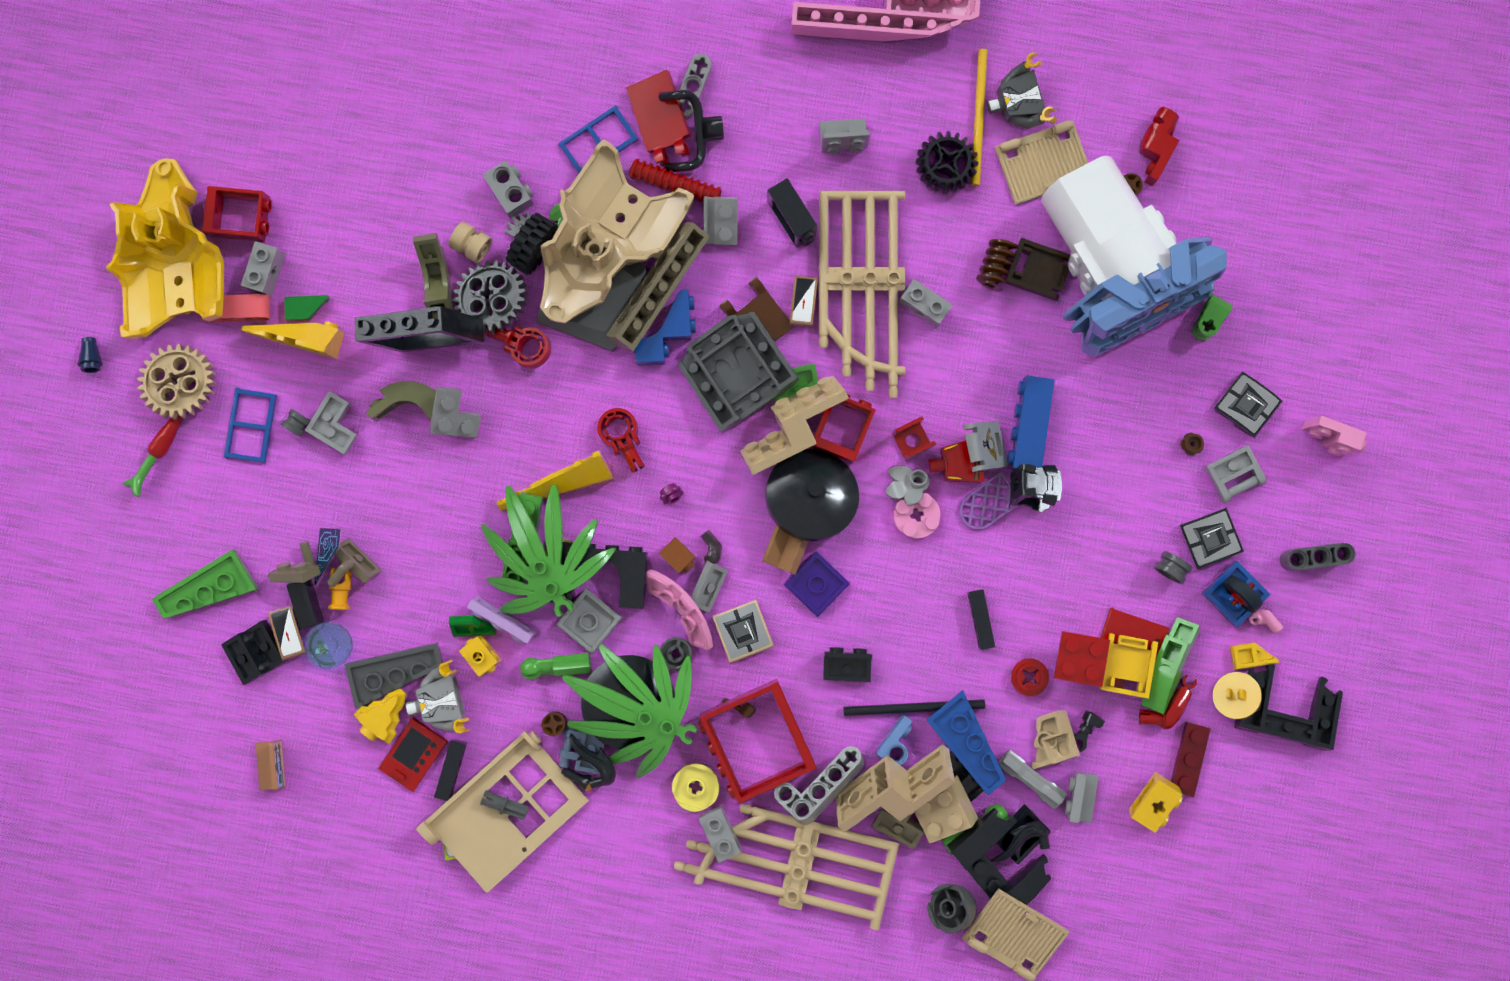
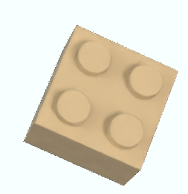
M958 775L954 776L955 783L948 789H945L930 802L925 803L914 811L929 843L969 829L978 820V816Z

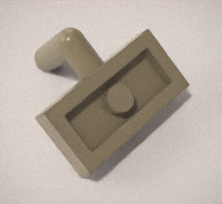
M348 538L340 542L339 549L335 555L342 564L339 565L327 583L335 587L345 573L351 570L365 584L377 577L382 570Z
M309 541L299 544L304 562L291 565L290 562L278 564L275 570L268 573L270 582L305 583L320 574L319 566L315 565Z
M881 808L872 824V828L912 849L916 847L924 834L921 825L910 819L912 814L899 821L883 808Z

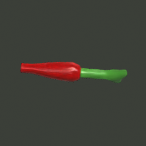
M179 413L176 419L170 418L154 436V439L148 445L147 450L149 454L136 475L122 483L125 487L131 488L136 497H140L143 481L157 458H163L172 445L183 419Z

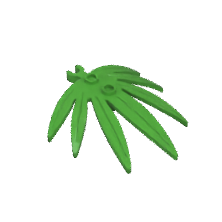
M507 485L505 493L509 522L517 545L529 567L513 548L490 527L482 524L481 529L498 557L515 573L526 579L528 584L505 577H488L486 580L492 586L504 592L515 595H527V597L514 599L501 607V612L508 614L526 613L540 608L553 600L555 603V614L560 617L564 615L561 610L562 605H566L569 612L574 610V604L566 599L564 594L579 587L593 577L612 557L616 548L596 554L575 571L585 556L596 532L598 519H594L577 536L567 554L564 565L561 564L563 546L562 510L558 486L552 485L545 510L547 556L527 510L511 485Z
M600 644L599 650L613 674L631 694L644 704H640L600 684L570 675H563V680L586 701L614 717L635 724L630 725L607 721H568L567 725L575 730L599 737L620 739L645 737L644 740L630 744L609 757L612 764H617L635 759L652 749L644 757L637 769L636 777L640 778L650 773L662 762L671 747L675 735L679 736L684 743L691 744L692 739L687 737L685 733L687 731L696 733L697 727L693 724H680L687 709L691 692L692 669L690 655H686L679 670L675 697L673 698L671 678L666 661L657 644L654 645L653 671L656 686L661 697V701H657L651 690L637 673L613 651Z

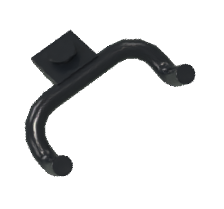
M692 91L660 92L658 97L661 102L686 99L692 104L697 154L693 161L667 163L665 168L668 172L670 170L674 172L695 170L704 162L706 156L705 141L724 139L722 116L703 117L701 102Z

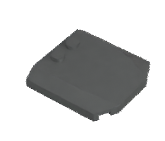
M640 262L625 265L612 278V286L604 302L581 313L567 323L551 321L541 308L539 309L536 322L613 352L617 349V345L609 340L606 334L647 275L646 265Z
M749 312V314L727 316L692 341L687 348L688 351L684 359L678 364V367L722 433L735 428L791 389L799 380L755 312Z

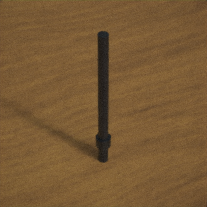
M984 699L968 700L972 709H985ZM948 701L843 707L844 716L933 712L940 709Z

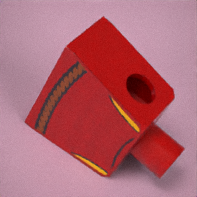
M966 440L942 447L940 449L941 458L928 459L930 473L943 472L944 481L982 483L985 481L984 471H972V467L980 465V461L971 463Z

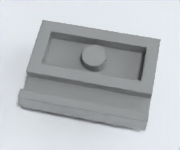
M704 197V232L710 236L705 244L737 245L738 197Z

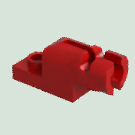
M1163 106L1156 112L1153 123L1148 127L1139 147V153L1152 160L1145 171V174L1148 176L1144 181L1151 186L1159 180L1179 142V139L1173 137L1179 115Z

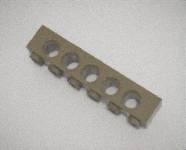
M693 222L682 223L664 253L657 258L606 334V337L621 349L634 351L710 236Z

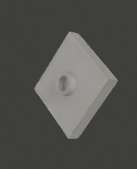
M585 588L573 603L574 610L570 612L568 610L556 625L587 651L594 654L623 617Z

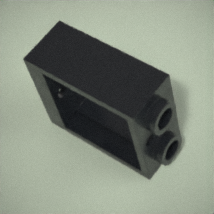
M786 178L768 189L767 202L795 247L797 248L800 245L806 247L815 240L813 237L816 236L817 224L789 179Z

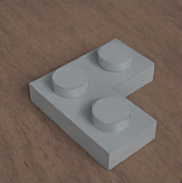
M436 387L429 429L431 434L477 438L481 415L477 412L459 411L462 394L460 389Z
M331 391L327 393L305 429L306 432L344 455L348 454L359 436L339 424L351 403Z

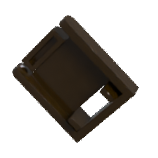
M1021 238L1018 243L1019 247L1015 251L1016 256L1012 260L1013 264L1010 266L1009 274L1006 277V284L1058 301L1060 295L1051 292V290L1056 292L1062 291L1069 268L1068 264L1061 261L1069 262L1070 254ZM1021 253L1029 255L1023 273L1015 271Z

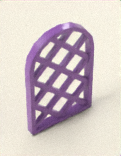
M999 472L975 491L969 493L962 501L959 508L960 517L969 528L975 530L987 528L1016 507L1012 506L1009 508L1010 483L1002 472ZM998 477L997 484L990 483L992 480ZM1001 477L1008 486L1000 485ZM985 486L984 494L976 493ZM988 486L997 487L996 496L987 494ZM1000 488L1008 489L1007 497L999 496ZM972 496L971 503H965V501ZM975 496L984 497L983 505L974 504ZM987 497L995 499L994 507L986 506ZM998 499L1007 500L1005 509L997 508ZM963 505L971 506L969 515L963 514ZM974 507L982 508L981 517L973 516ZM985 509L993 510L992 518L984 517ZM996 511L1004 512L995 519ZM964 517L969 518L968 523L965 521ZM972 518L980 519L979 527L971 525ZM983 520L992 521L989 524L983 526Z

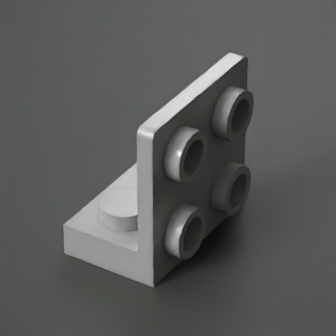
M866 118L823 121L819 123L821 151H827L828 154H836L840 150L850 149V152H860L868 146L870 131L866 130Z

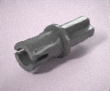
M485 790L483 796L492 799V801L482 798L480 805L498 810L501 815L506 813L522 820L525 819L528 806L508 799L509 796L505 798Z

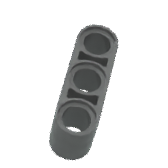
M1348 543L1289 549L1281 554L1280 564L1286 570H1304L1344 565L1354 560L1356 552L1354 547ZM1339 548L1344 551L1343 559H1339L1337 556ZM1316 551L1321 555V560L1318 563L1314 560V553ZM1292 554H1295L1298 558L1295 566L1290 561Z

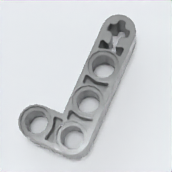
M854 746L846 747L802 794L791 784L784 783L776 787L774 792L775 798L797 822L802 825L811 824L862 770L865 763L864 757L858 748ZM850 757H852V758H856L857 761H856V762H853V761H850V762H849L848 759H849ZM842 764L845 768L847 767V772H845L844 768L841 766ZM834 773H842L840 780L836 782L831 781V776ZM818 790L826 791L823 798L815 799V793ZM786 791H791V798L789 800L783 801V793H785ZM802 807H808V814L804 817H799V810Z

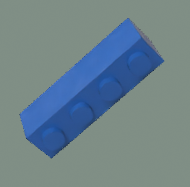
M1027 375L1023 378V381H1019L1017 394L1021 395L1020 402L1015 405L1014 417L1017 418L1016 427H1012L1010 440L1014 441L1013 450H1009L1007 457L1010 470H1015L1021 464H1030L1036 466V468H1042L1055 379Z

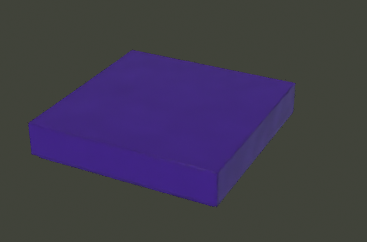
M816 551L801 566L796 575H793L784 585L813 614L819 617L850 583Z

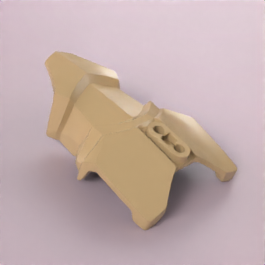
M601 140L572 185L566 191L560 190L561 202L559 207L563 221L553 239L541 245L545 269L544 289L540 305L543 313L551 321L565 324L581 313L602 304L611 289L612 278L625 265L647 261L650 257L659 258L664 253L694 201V195L689 191L678 188L674 192L648 197L627 183L618 150L608 141ZM636 199L637 202L635 204L629 203V200ZM624 215V222L619 223L616 221L617 218Z

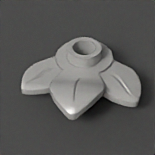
M895 466L887 471L894 481L888 486L885 494L893 499L904 498L908 506L918 503L922 499L923 491L929 487L930 479L923 470L912 471L907 466Z

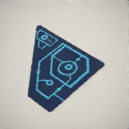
M320 528L316 563L319 566L320 574L315 576V585L339 549L341 529Z

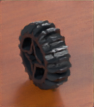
M950 131L946 132L945 137H943L941 132L937 133L936 138L931 135L928 138L929 143L924 141L921 145L923 149H919L917 152L919 158H916L915 164L920 166L916 169V172L924 173L920 177V181L928 180L927 188H930L932 184L935 185V193L939 191V188H943V194H947L948 188L951 189L952 193H956L957 186L963 190L966 187L965 183L970 184L972 182L971 176H975L977 173L972 167L978 166V161L973 160L978 154L977 152H970L974 147L973 144L965 145L968 140L967 137H964L962 141L958 139L960 136L959 132L954 137H951ZM944 147H951L956 149V151L949 152ZM932 151H935V157L938 162L935 163L934 167L930 168L928 157ZM963 157L965 170L960 175L956 163ZM943 160H945L946 162H948L949 160L952 161L950 166L949 164H942ZM944 173L952 179H944L937 175Z

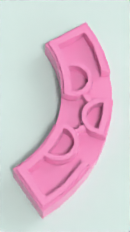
M651 569L645 573L648 593L658 597L669 607L673 606L681 615L680 620L685 627L690 645L710 650L713 647L709 627L692 598L667 576Z

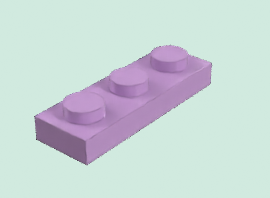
M479 596L472 598L467 608L472 610L474 616L489 620L494 628L512 634L511 637L519 643L525 642L528 644L537 633L536 630L511 615L501 612L498 607Z

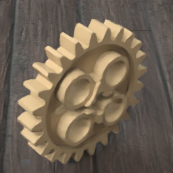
M177 344L175 350L174 347L168 345L166 352L159 348L160 355L158 356L151 353L150 355L153 359L151 362L144 360L148 367L146 369H139L144 374V377L137 378L139 382L143 383L137 389L144 392L140 398L146 401L145 405L148 408H152L154 413H160L164 418H167L170 414V417L176 419L179 413L185 419L186 412L194 416V408L197 407L203 410L202 401L210 402L206 396L207 394H214L209 388L217 384L211 380L216 374L213 371H209L213 368V365L207 362L208 358L205 355H201L198 349L193 351V348L189 345L184 349L181 344ZM187 362L186 367L179 371V366ZM165 373V377L158 381L159 375ZM196 382V387L189 391L190 384ZM175 392L174 398L171 401H167L169 394Z

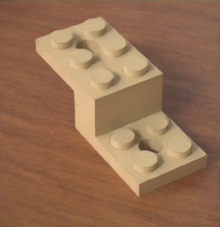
M834 376L824 377L817 384L801 388L795 395L789 398H781L776 401L775 405L771 406L781 430L771 432L764 439L758 442H751L744 449L740 450L752 475L817 444L806 419L849 399L845 389Z
M942 744L908 770L904 769L888 755L850 782L836 797L838 827L846 832L869 814L874 813L880 806L899 821L913 814L918 808L930 802L935 796L955 783L949 749Z

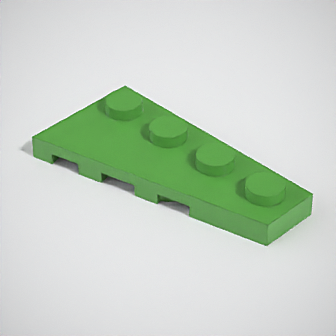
M231 550L155 596L152 600L163 619H167L259 590L237 551Z

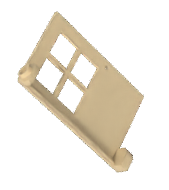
M524 731L416 828L430 845L433 846L440 840L486 893L494 888L589 801L572 780L561 774L562 769L539 744L542 740L534 731L531 733ZM528 754L546 773V776L529 792L509 772ZM504 775L522 793L523 797L518 803L523 804L528 800L545 819V822L527 838L508 818V814L502 813L501 815L498 810L480 805L482 798L492 801V799L483 796L484 792L489 790ZM549 779L569 799L550 817L531 797Z

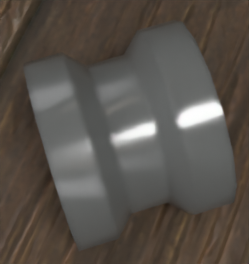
M290 409L288 412L289 417L287 420H283L281 425L301 437L304 433V427L311 420L299 412Z

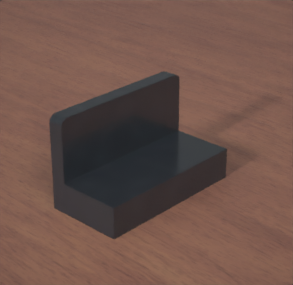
M312 579L305 583L286 585L299 630L324 623Z

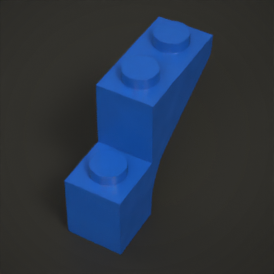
M688 289L678 292L661 329L654 335L641 339L635 348L638 366L666 364L665 358H669V344H664V341L691 340L692 333H696L695 319H691L690 310H694V296H689Z

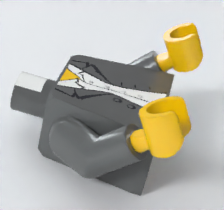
M1030 53L1026 61L1014 67L1001 80L997 90L998 98L987 101L990 114L1002 111L1005 122H1011L1013 125L1025 129L1042 125L1045 121L1049 123L1057 121L1056 117L1049 118V114L1055 112L1056 109L1053 107L1045 108L1035 71L1030 69L1031 67L1038 68L1042 65V61H1038L1035 64L1032 62L1038 53Z

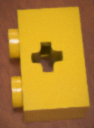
M1155 772L1130 806L1129 813L1131 818L1156 833L1159 827L1163 828L1169 819L1168 815L1172 809H1177L1183 799L1181 789Z

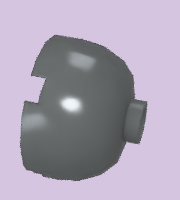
M951 883L939 885L932 891L931 902L928 903L927 909L929 918L937 929L950 934L961 932L972 924L976 916L977 906L969 890L964 886Z

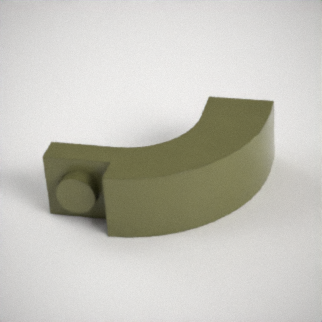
M437 233L414 236L413 244L424 279L425 307L441 306L453 310V294L448 264ZM438 311L432 312L433 318L438 319Z
M396 382L380 389L379 391L384 396V399L379 398L370 404V409L366 411L372 420L378 421L396 407L411 403L421 407L431 421L436 390L418 382Z

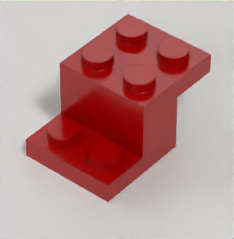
M1061 631L1053 678L1102 687L1110 640ZM1115 678L1114 687L1123 689L1125 679Z

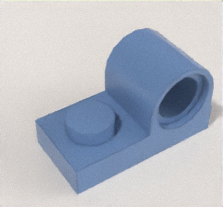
M902 714L875 750L876 754L881 758L887 755L890 757L891 749L899 747L902 749V755L900 758L893 760L899 765L904 764L908 758V751L898 740L900 737L905 738L912 729V726H910L912 720Z

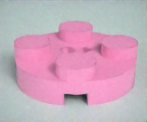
M923 493L922 499L914 505L908 506L904 498H902L894 508L893 520L896 528L904 535L914 539L924 538L933 533L938 527L941 515L940 508L937 502L927 493ZM915 508L919 512H923L919 522L910 517Z

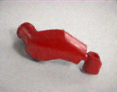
M1188 675L1181 679L1182 687L1176 689L1164 715L1155 711L1140 709L1139 725H1160L1163 730L1172 728L1185 712L1192 696L1189 690L1197 685V680L1194 679L1192 685L1188 686L1185 683Z

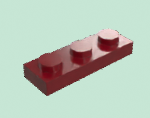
M1186 721L1171 782L1180 787L1183 795L1194 797L1211 728Z

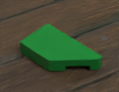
M329 296L284 297L285 320H311L323 304L329 301Z
M474 615L449 617V626L453 637L495 635L497 633V629L491 623Z

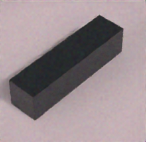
M984 589L967 592L979 650L994 648L995 642Z
M457 739L450 740L434 798L448 801L452 797L467 742Z

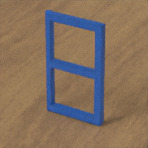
M616 105L558 143V146L564 151L578 174L582 169L565 145L587 130L598 145L601 140L592 127L611 114H616L631 136L630 139L616 147L618 153L638 140Z
M235 388L224 458L229 457L266 463L277 398L276 394ZM240 394L270 398L266 425L235 421ZM234 426L265 430L260 457L230 453Z

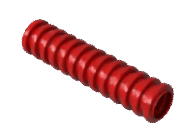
M638 158L633 161L629 175L631 179L636 177L637 181L644 180L646 184L650 182L652 186L656 184L658 188L664 187V190L670 189L671 192L678 188L684 189L692 193L694 200L697 198L698 202L704 201V197L721 196L722 190L719 186L717 188L713 184L709 186L707 182L701 183L699 179L694 181L693 177L689 179L687 175L680 176L678 172L674 174L673 170L668 172L666 168L660 169L658 165L654 167L652 163L648 165L646 161L640 162Z

